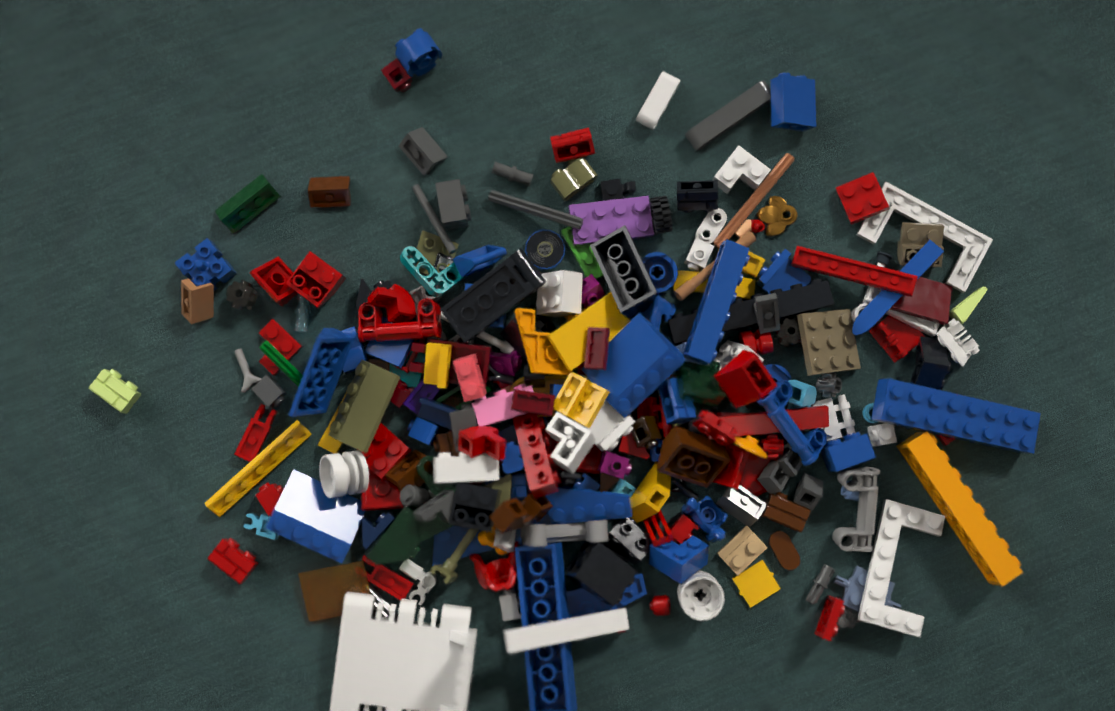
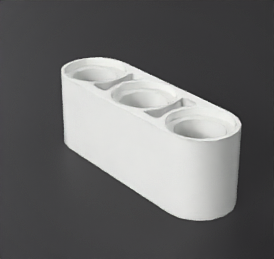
M662 71L635 121L654 130L681 80Z

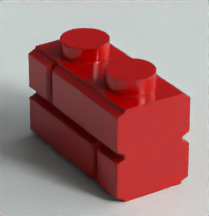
M589 128L550 137L556 163L595 154Z
M227 538L222 539L207 559L237 583L242 584L259 564L255 561L257 557L248 550L246 552L242 551L239 548L240 544L233 538L229 540Z

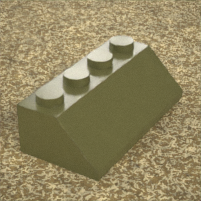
M362 359L356 367L355 376L347 388L344 401L338 408L336 419L330 426L329 435L342 443L367 453L400 376Z

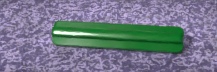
M263 342L259 347L260 350L299 387L303 375L270 342Z

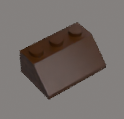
M674 426L663 440L657 471L707 488L731 459L725 445L717 443L714 439L709 440L705 436Z

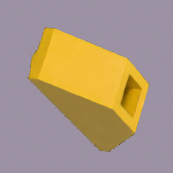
M658 462L654 463L630 498L633 515L628 518H632L636 523L658 513L670 496L671 476L657 471Z

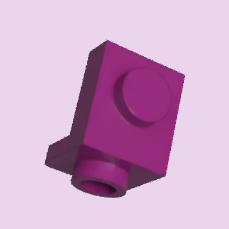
M515 349L510 354L492 352L490 355V366L501 374L514 376L522 367V356Z

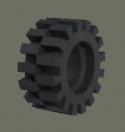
M667 196L650 198V210L655 233L672 232V218Z

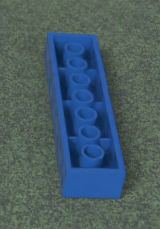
M888 378L878 380L871 420L918 431H928V433L1017 453L1034 454L1041 413Z
M562 542L547 543V546L528 547V545H521L515 547L522 627L568 619ZM571 641L524 650L530 711H577Z

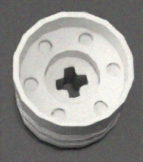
M348 451L342 453V455L339 453L323 455L320 459V481L323 491L328 498L345 496L346 493L352 495L366 492L369 484V472L366 459L361 451Z
M699 570L682 584L678 585V600L685 613L691 618L700 621L709 620L721 611L724 603V593L717 580L708 572ZM701 589L704 594H700V597L697 598L695 593Z

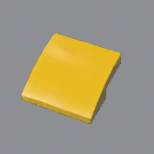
M571 371L554 401L553 409L590 429L610 392Z

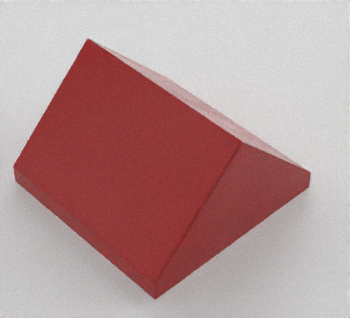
M279 256L250 272V275L282 307L298 294L285 284L293 272Z

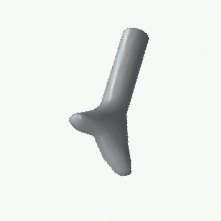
M240 348L234 352L244 375L241 393H245L254 383H258L262 378L251 373L243 350Z

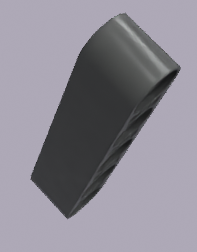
M765 80L760 81L691 128L685 134L686 138L693 148L699 151L771 101L770 87Z

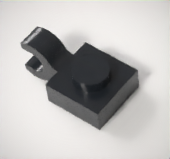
M620 178L600 181L603 201L623 199V193L636 192L635 181L621 184Z

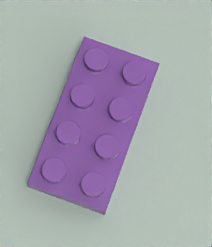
M649 196L569 205V214L583 219L581 229L572 227L574 246L593 244L624 225L627 227L632 239L654 236Z

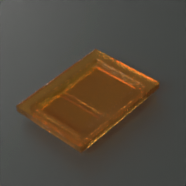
M363 561L299 573L309 622L342 616L347 591L370 594Z

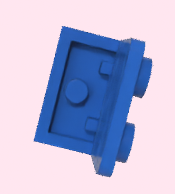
M786 249L781 253L777 251L770 259L773 263L769 268L764 266L757 274L760 278L756 284L768 294H770V291L782 288V291L790 290V286L802 283V286H807L811 281V276L804 270L791 266L792 260L788 258L791 253Z

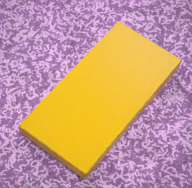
M610 292L549 334L547 338L567 370L572 371L585 361L588 327L609 328L610 341L630 320L620 313L615 299Z

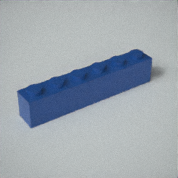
M728 239L721 243L683 352L684 358L702 365L710 364L715 360L717 350L715 349L717 343H720L724 334V331H722L723 325L727 323L730 317L728 310L736 299L737 293H735V290L743 279L741 272L749 261L750 256L748 252L750 248Z

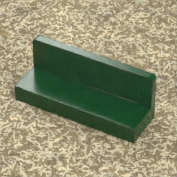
M261 174L216 209L215 212L224 225L234 234L281 196L264 175Z

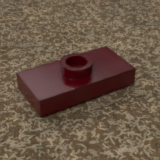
M588 327L585 369L606 370L609 328Z
M514 389L510 410L552 417L555 395Z

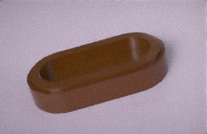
M783 531L773 532L769 537V545L779 564L787 570L796 569L800 564V556L791 539Z

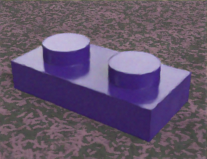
M424 378L404 402V405L417 415L422 405L419 402L420 398L426 397L433 400L442 389L437 388V385L425 384L423 382Z

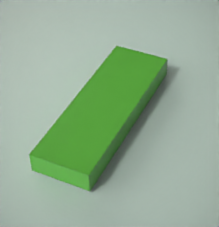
M568 226L561 230L584 275L587 277L592 274L596 280L604 277L590 247L591 244L574 246L572 227Z

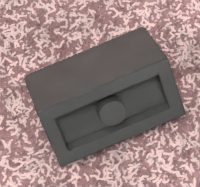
M423 127L407 133L398 145L423 175L429 174L437 163L447 158L444 151Z
M470 404L461 405L462 410L449 413L454 446L457 453L461 452L459 451V431L477 426L475 411Z
M739 485L738 490L728 487L716 505L743 524L751 527L758 521L767 503Z

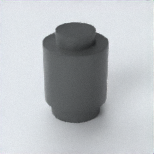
M406 485L400 493V500L403 505L419 509L431 500V495L424 488Z

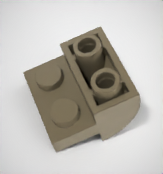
M902 222L900 241L898 240L897 243L899 264L905 266L929 240L944 251L942 246L944 225ZM943 254L930 267H942Z

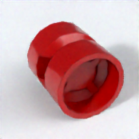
M759 328L754 333L751 330L739 332L740 344L750 347L754 352H759L761 355L773 353V341L770 332L760 334Z

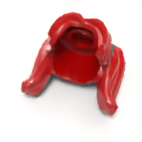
M515 541L514 551L509 552L508 558L494 560L486 565L480 555L470 554L469 559L474 563L478 582L485 590L491 589L495 592L507 590L518 581L515 547L519 546L518 541Z

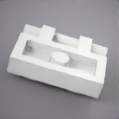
M845 394L837 396L838 405H833L832 398L816 401L815 404L811 405V407L828 406L829 427L821 428L826 433L827 441L841 438L840 429L846 428L847 435L855 432V422L851 418L849 411L851 407L850 403L846 400ZM841 410L844 422L838 423L835 411Z

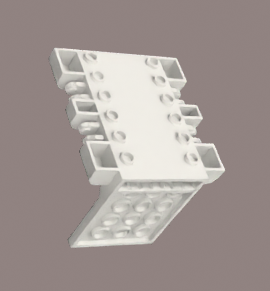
M347 591L343 604L330 711H360L361 704H364V711H370V705L378 706L376 711H383V707H386V711H403V709H406V711H466L477 629L469 628L472 607L444 604L440 624H436L438 609H433L431 623L423 622L426 611L422 607L419 610L418 621H415L417 600L402 598L398 619L395 618L396 604H391L388 618L382 617L384 610L383 602H378L376 616H373L375 595Z

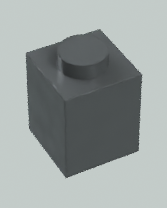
M265 375L252 388L254 393L271 408L281 405L285 400L284 396L287 394L268 375Z
M805 473L795 488L794 502L813 510L822 497L824 481Z

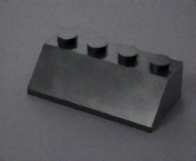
M624 225L591 244L590 247L620 313L630 320L639 312L646 311L658 293L632 237Z

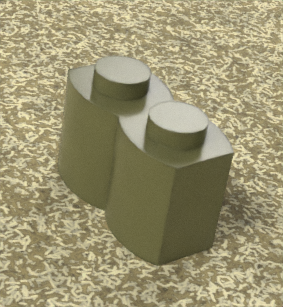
M580 157L579 159L570 160L567 168L556 170L551 175L553 178H551L550 183L561 198L567 201L597 179V174L586 159Z

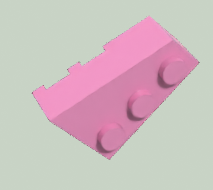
M521 384L514 387V389L533 392L532 385L526 387V384ZM506 389L495 392V396L487 398L485 395L484 397L474 399L475 402L471 404L475 411L477 426L495 425L502 421L527 414L510 410L513 391L506 392Z

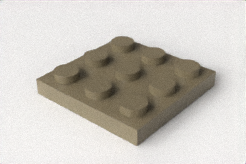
M850 309L797 315L808 376L861 369L856 339L852 333L853 322Z

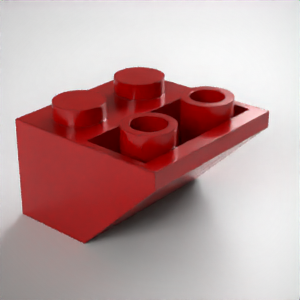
M309 251L285 284L319 308L336 293L346 278Z
M746 350L739 353L714 375V378L735 408L764 398L777 386L758 355Z

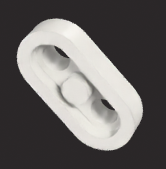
M718 208L708 212L697 229L695 238L712 244L727 221L725 211ZM714 215H719L720 221L714 220ZM703 232H709L710 237H704Z

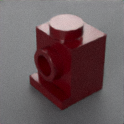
M397 58L381 69L396 92L401 91L403 93L411 87L410 83L413 80ZM402 76L403 79L397 82L396 78Z
M399 379L390 399L399 408L404 406V402L415 389L413 387L408 389L406 387L407 384Z

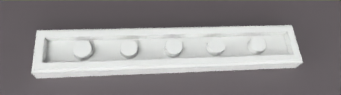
M619 608L506 630L504 633L507 652L513 653L628 630L629 625L626 608Z

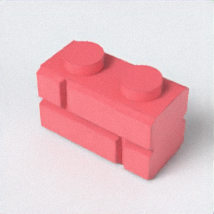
M476 354L460 357L453 361L464 402L484 397L487 394L480 367L477 365Z

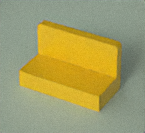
M427 343L423 381L425 384L437 385V388H446L448 386L452 345Z

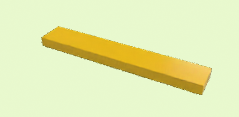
M297 419L205 502L206 507L218 517H221L310 437L312 433Z

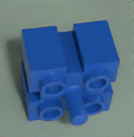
M208 238L194 247L197 251L195 254L190 255L186 253L174 262L184 276L189 279L193 278L191 281L196 286L212 283L214 291L218 289L215 285L217 282L226 283L237 274L229 262L221 257L223 254L214 242Z

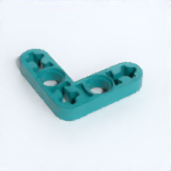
M405 247L400 254L401 263L433 297L443 296L467 277H461L454 262L439 273L415 247ZM407 255H408V256H409V255H412L413 258H409V259H408V258H407ZM419 268H425L429 275H421ZM447 272L453 273L456 276V280L448 279ZM439 285L441 288L435 289L434 286Z

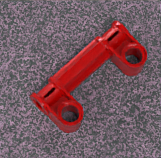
M425 298L418 303V321L382 324V310L377 306L369 305L368 302L363 303L358 310V339L361 343H365L366 340L381 342L424 339L430 336L441 338V307L433 300ZM432 305V311L426 314V308ZM373 309V315L368 317L369 310Z

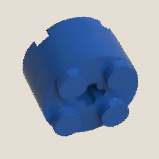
M422 28L415 30L406 39L399 40L395 45L397 48L395 56L411 77H413L412 74L421 76L429 72L437 65L435 63L436 59H441L442 57L441 50L429 33L423 31Z
M649 253L642 258V261L660 296L667 293L673 287L678 275L677 266L673 259L664 253ZM654 270H657L658 274L661 273L659 278H655V276L652 275Z

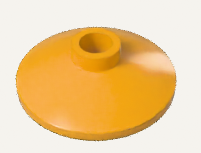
M747 435L746 438L735 437L737 440L733 443L762 458L766 459L768 457L763 449L757 445L759 440L750 435Z

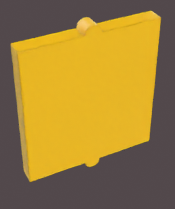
M760 560L738 576L736 575L732 578L739 589V595L744 597L750 608L781 589L773 577L774 573L769 571L763 560Z

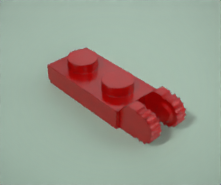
M263 404L259 406L254 418H251L234 454L248 462H251L260 453L278 412L272 409L265 423L259 421L266 408Z
M366 555L362 557V560L366 564L373 566L374 570L370 574L364 568L357 566L355 569L357 573L400 601L402 598H406L414 585L413 582Z

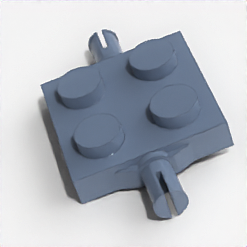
M855 566L852 576L848 580L836 575L833 583L844 587L843 605L859 613L868 570ZM889 581L884 605L896 609L901 608V604L891 601V593L895 583Z

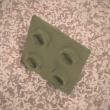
M422 230L416 249L433 267L438 253L455 258L456 252L449 254L440 236ZM452 241L457 250L459 244ZM439 263L436 267V270L440 273V265H444L446 268L448 266L445 263ZM419 268L420 273L429 275L425 268Z

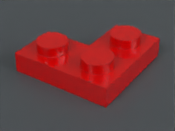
M273 318L259 332L288 361L303 347ZM266 355L259 360L273 376L281 370Z

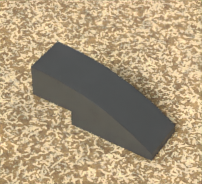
M787 442L784 445L783 455H778L776 460H771L757 480L769 494L782 492L789 477L796 476L802 465V459L797 452H793Z

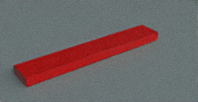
M801 246L796 247L791 263L792 267L909 297L913 295L918 278L916 275Z
M826 405L785 409L800 430L829 427V409ZM767 411L718 416L717 425L719 426L723 420L735 427L737 431L736 437L780 432L773 421L767 416ZM707 434V438L709 440L714 439L713 437Z

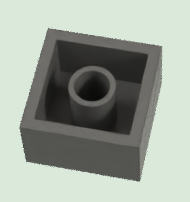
M460 179L435 183L441 220L445 231L469 227L468 221L472 219L469 205H465V201H468L465 185H461Z

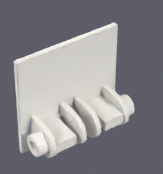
M953 318L948 324L943 325L936 335L940 344L947 347L951 352L952 359L956 363H960L961 366H964L972 354L974 355L980 351L979 345L973 338L968 340L971 335L966 336L962 340L959 339L967 330L958 334L964 327L959 320L956 321Z

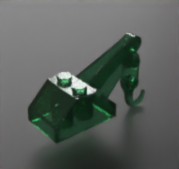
M433 456L423 457L417 464L418 475L425 481L431 493L436 496L444 489L456 491V487L450 482L434 483V476L425 471V463L433 461ZM405 506L367 558L376 565L407 561L409 557L414 558L421 549L420 542L454 525L442 522L438 515L429 522L419 521L413 514L416 510L410 506Z

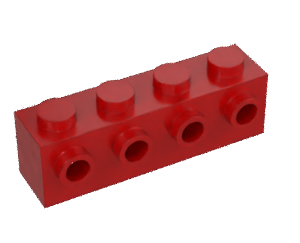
M531 413L514 417L513 422L531 493L536 499L558 492L557 484L560 483L558 472L553 470L552 465H555V462L551 457L552 452L549 453L548 450L551 443L548 435L544 434L543 429H546L544 418Z

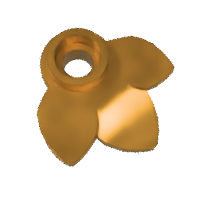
M771 196L769 197L770 206L761 208L756 215L761 221L768 223L766 234L775 236L783 233L787 225H791L796 221L797 211L794 207L787 205L782 197ZM790 212L791 215L789 218H784L783 214Z

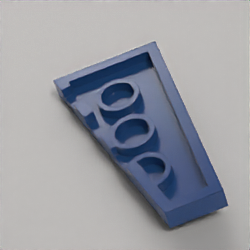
M569 486L558 487V492L545 495L553 505L548 511L550 525L628 518L633 515L629 494L606 491L595 492L591 489L583 488V490Z
M640 573L634 576V582L625 589L622 600L614 606L605 604L583 588L567 591L569 618L619 609L646 595L647 590L643 574Z

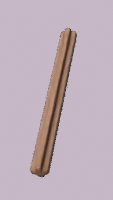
M786 153L716 237L713 244L717 248H720L722 242L731 238L793 163L795 158L791 154Z

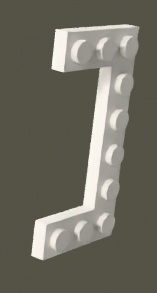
M885 182L881 189L889 205V210L865 219L856 235L875 244L893 211L915 223L943 224V238L963 248L945 284L952 286L962 293L966 292L993 239Z
M888 499L883 501L857 620L914 637H920L924 616L884 605L901 526L939 537L942 534L945 516Z

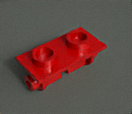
M701 410L698 415L700 419L692 424L701 433L708 434L721 445L728 446L737 440L735 438L737 435L735 427L723 420L718 426L719 417L708 410Z

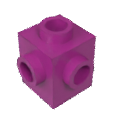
M592 274L582 279L581 305L587 309L605 296L600 283Z

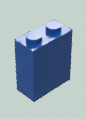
M780 73L778 77L771 79V126L803 132L815 128V80L808 79L804 75L791 76L790 73Z

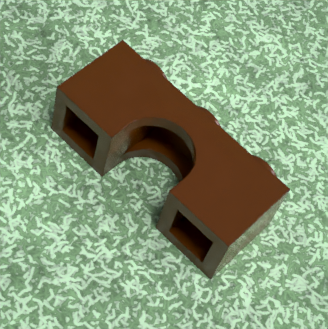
M530 493L521 502L517 498L504 501L491 515L490 519L501 534L539 522L553 505L546 496L535 499L533 494Z

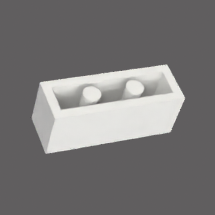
M459 452V456L451 457V453H438V457L433 458L434 483L499 480V462L486 453L473 458L463 452Z

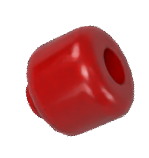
M656 595L653 597L652 602H650V610H653L655 616H668L670 614L671 602L668 595Z

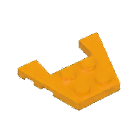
M515 309V316L531 373L568 376L571 371L567 370L547 338L551 333L535 332V310ZM568 315V321L577 315Z

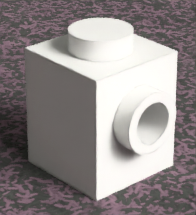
M695 238L685 260V264L688 265L687 268L693 271H702L706 267L714 246Z

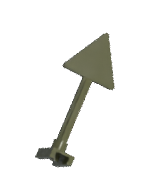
M511 474L484 486L502 490L499 506L504 501L511 499ZM470 528L451 557L447 558L444 564L434 565L430 573H440L445 578L443 582L446 584L455 582L459 576L454 571L458 566L457 562L479 530Z

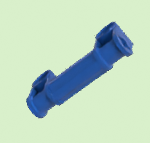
M786 380L777 382V386L764 398L757 400V402L763 405L768 412L767 416L789 443L793 452H797L802 459V464L804 466L810 465L817 460L826 444V433L821 428L803 433L800 431L784 408L792 397V386Z

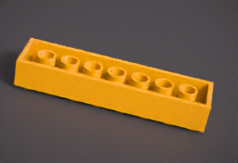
M928 431L917 432L898 444L896 447L941 514L945 516L946 521L987 582L993 585L1004 586L1022 574L1021 563L1014 555L1010 554L1007 542L1003 538H999L995 532L997 528L994 523L987 520L983 507L972 498L973 493L967 485L964 486L961 482V475L956 468H952L949 464L948 455L943 450L940 451L936 445L938 442L932 433H928Z

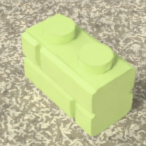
M103 369L89 386V389L119 412L128 413L141 396V393L136 391L138 387L130 381L126 383L120 379L122 375L116 370Z

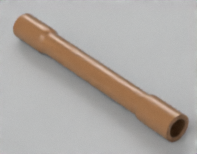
M748 231L735 243L749 247L756 241V237L752 232ZM715 260L674 291V295L679 301L684 300L710 277Z

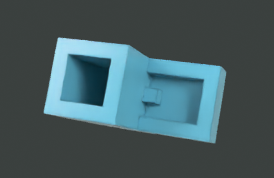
M789 380L793 394L788 401L787 409L811 407L812 404H815L817 392L814 386L798 380Z

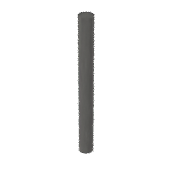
M419 184L414 185L412 190L449 254L455 253L457 250Z

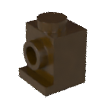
M642 416L631 425L633 427L631 432L637 448L646 447V449H652L658 446L657 441L662 439L656 424L657 416Z

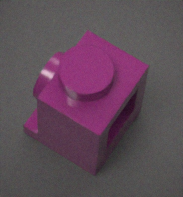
M603 451L597 471L623 479L624 475H629L631 464H628L629 459ZM615 462H618L620 464L618 470H615L613 468V464Z

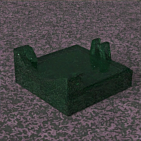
M684 361L676 370L680 399L717 406L726 397V394L720 390L719 384L714 378V375L719 372L720 363L713 361L708 366Z

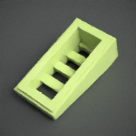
M983 286L975 290L950 310L949 316L952 319L955 318L956 321L959 320L961 324L966 322L988 289Z

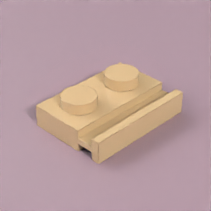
M746 525L717 552V555L738 576L768 547Z

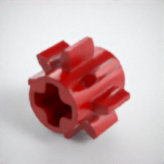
M768 434L766 439H761L760 447L768 456L766 459L776 460L778 455H783L784 442L783 439H778V434Z

